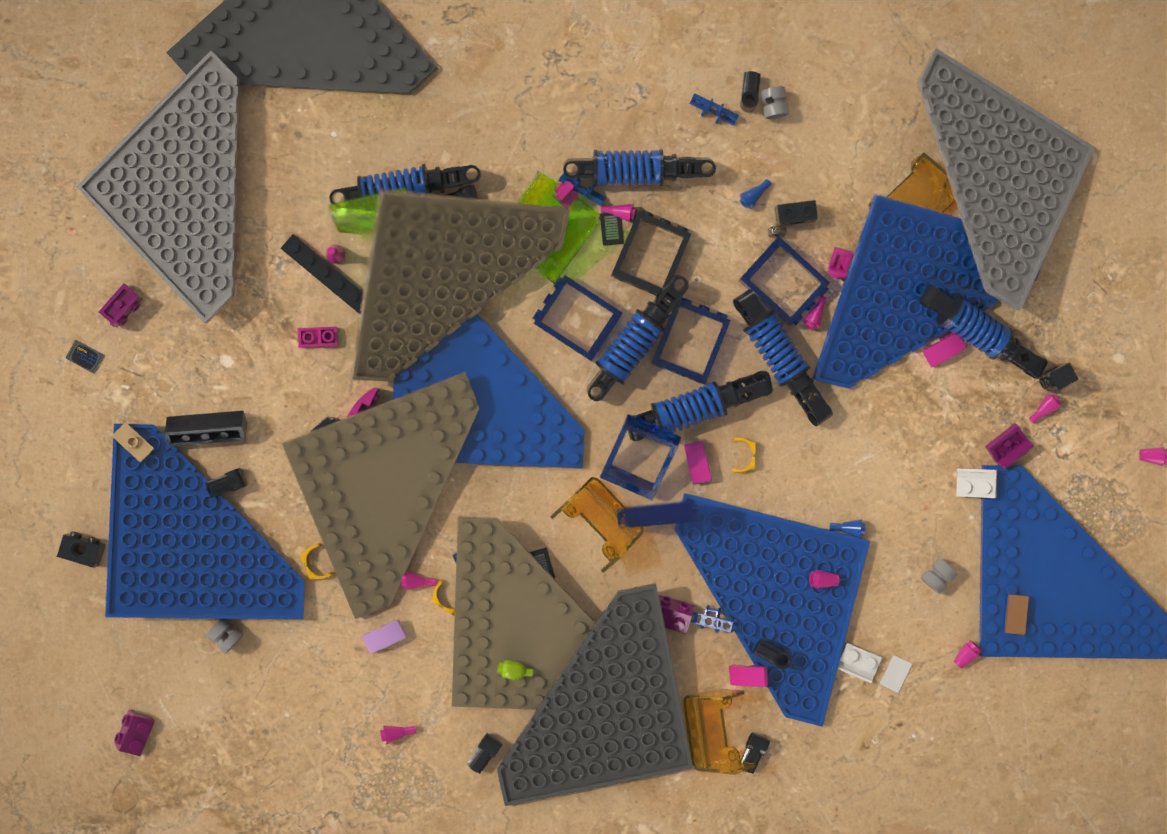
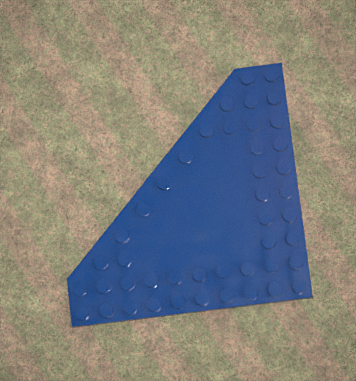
M874 194L812 377L814 380L850 389L860 380L871 377L879 372V369L902 359V356L911 351L914 352L926 345V342L931 339L938 338L950 331L936 323L937 313L918 302L928 284L937 287L949 297L959 293L963 296L964 300H968L982 311L999 301V299L984 290L961 218Z
M478 314L471 319L465 320L460 324L461 327L452 334L442 338L438 345L429 352H424L417 358L418 360L407 369L401 370L394 378L393 399L466 372L479 410L455 463L583 468L584 429Z
M114 424L113 434H114L123 424ZM128 424L154 448L142 463L113 438L105 618L304 619L305 581L222 495L211 498L205 484L208 480L175 446H168L166 437L153 424Z
M982 465V469L997 470V498L981 497L979 648L982 651L979 653L980 656L1167 659L1166 613L1023 466L1011 465L1003 469L999 465ZM1008 594L1029 596L1025 635L1004 632Z
M684 493L675 532L727 620L735 622L733 630L753 664L767 667V687L786 718L823 727L870 541ZM820 570L838 574L839 585L815 589L809 583L810 573ZM761 638L786 651L791 657V665L786 669H779L772 663L753 654L752 652L759 639ZM786 655L778 656V664H785L787 662Z

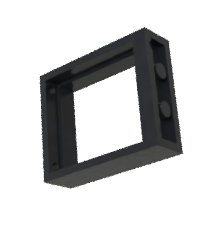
M643 210L642 213L638 211L611 277L657 296L662 288L620 271L640 221L642 220L683 238L662 288L674 276L691 233H688L689 229L678 225V227L670 225L671 222L664 218H660V220L655 219L652 213Z

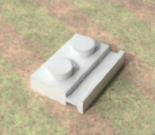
M957 469L956 496L997 498V470Z
M845 642L838 670L872 683L882 657Z

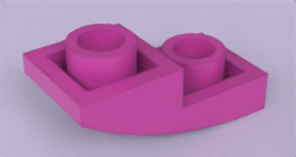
M337 326L297 328L298 348L338 346Z
M952 333L941 338L939 342L923 349L922 352L932 368L960 353L967 346L961 337Z
M374 387L366 392L354 404L347 417L365 411L364 404L367 406L376 405L381 395L378 393L380 389Z
M703 441L684 445L693 485L712 481Z
M729 666L730 685L768 686L766 666Z

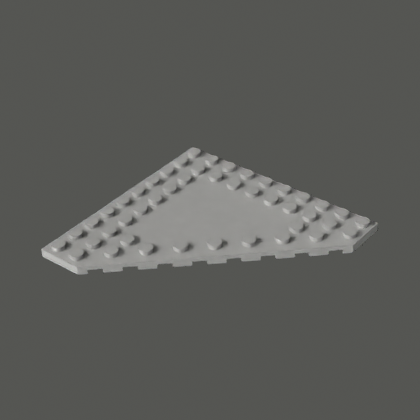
M936 48L932 51L917 82L984 290L1018 311L1023 307L1095 147Z
M210 51L77 186L206 324L234 297L239 78L213 51Z

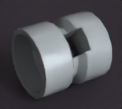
M784 86L772 87L760 92L762 103L765 104L763 107L765 119H775L789 115L788 103L784 102L787 98Z
M938 558L932 565L933 571H926L921 579L940 595L946 587L945 582L951 583L958 574L946 562Z
M220 619L205 636L212 643L217 642V647L226 654L243 635L235 628L231 629V624L225 619ZM226 633L230 635L225 641L221 639Z

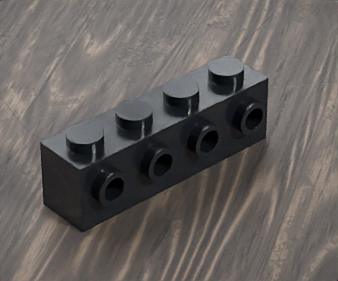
M244 410L169 416L166 419L164 434L169 447L246 440L247 420Z

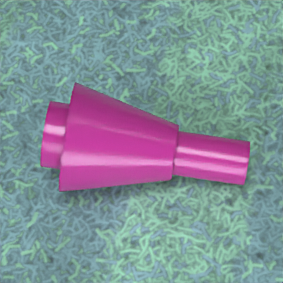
M634 204L602 205L601 212L613 214L631 223L632 219L636 218L637 208H634Z
M331 245L326 251V257L331 263H340L345 257V251L340 245Z
M820 295L816 306L803 319L806 328L810 330L820 329L823 307L827 297Z
M1054 393L1052 395L1047 394L1029 420L1035 424L1042 416H1046L1061 408L1059 404L1062 401Z
M407 571L405 575H402L401 586H404V590L436 586L437 579L424 578Z
M383 726L384 730H380L382 742L386 741V745L405 735L416 734L415 726L405 728Z

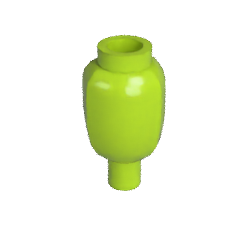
M505 660L498 663L497 673L501 674L505 679L519 680L524 676L532 677L533 669L526 668L520 662Z

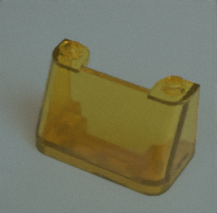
M923 152L920 156L913 159L911 163L912 173L886 197L944 213L956 201L946 170ZM873 198L871 199V201H870V203H869V205H868L869 209H870V206H871V203H872Z

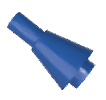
M766 179L759 186L741 193L740 203L745 208L753 209L763 192L772 185L771 182Z
M862 519L843 522V524L830 523V530L842 531L843 533L861 538V535H865L866 523H862Z

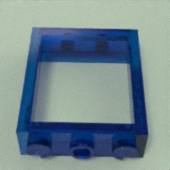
M779 236L738 280L747 289L753 290L758 299L771 311L774 310L775 314L788 326L792 324L796 326L802 320L803 316L801 314L805 310H811L816 304L814 300L818 295L822 297L829 290L827 285L830 283ZM779 247L820 283L791 317L750 281L751 277Z
M564 275L563 278L559 277L553 287L556 289L553 294L549 293L544 299L543 303L545 306L542 311L538 309L532 319L535 320L533 324L591 362L623 313ZM566 284L613 314L588 352L542 322Z
M682 297L670 314V319L665 327L666 332L662 334L651 364L705 385L731 320L727 319L728 315L717 311L714 314L709 312L710 308L699 304V307L691 304V300ZM680 307L722 324L702 375L660 358Z
M627 414L603 467L600 478L653 501L679 446L681 437L674 434L673 431L660 428L657 424L648 423L640 417ZM627 430L670 448L654 483L612 465Z
M695 501L630 506L617 509L618 529L687 523L696 521V517L699 516V508L695 505Z

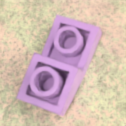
M398 619L384 624L379 629L365 633L362 639L369 653H373L406 638L407 634Z

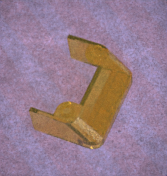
M596 477L588 479L550 516L554 519L561 511L570 518H576L580 514L605 540V543L602 545V552L609 561L601 569L603 573L620 560L644 532L642 524Z
M722 689L685 696L683 704L692 765L697 771L734 775L755 767V763L741 762L739 751L733 746H728L723 709L731 706L732 698L744 695V690Z

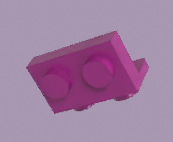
M123 283L100 309L99 313L110 322L111 326L118 328L128 321L127 316L131 312H135L141 306L140 302L143 299L128 285Z
M1016 423L985 446L994 462L1003 469L1011 466L1017 459L1034 447L1033 443L1026 438Z
M659 595L665 628L687 634L694 605L672 599L668 596Z
M129 709L127 715L123 716L122 727L114 739L117 749L120 752L141 756L155 720L151 717L135 714L133 710Z

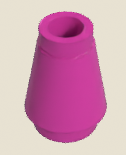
M1164 447L1140 449L1139 460L1163 466V464L1167 465V449Z
M815 570V572L810 573L809 583L815 589L838 586L839 575Z
M971 640L968 643L965 642L954 663L962 669L978 658L982 650Z

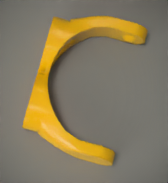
M733 438V441H744L751 447L752 460L746 468H735L731 472L755 470L756 441L746 438Z
M321 543L309 547L304 553L300 554L310 581L313 579H324L333 575V572L317 575L308 567L307 557L309 552L321 546Z
M440 580L433 591L430 601L454 616L455 608H447L438 600L437 590L443 580Z

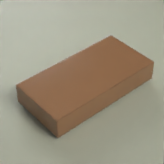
M1008 594L1005 633L1025 635L1029 596Z

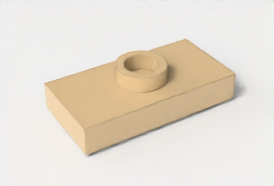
M126 422L112 435L140 463L154 450Z

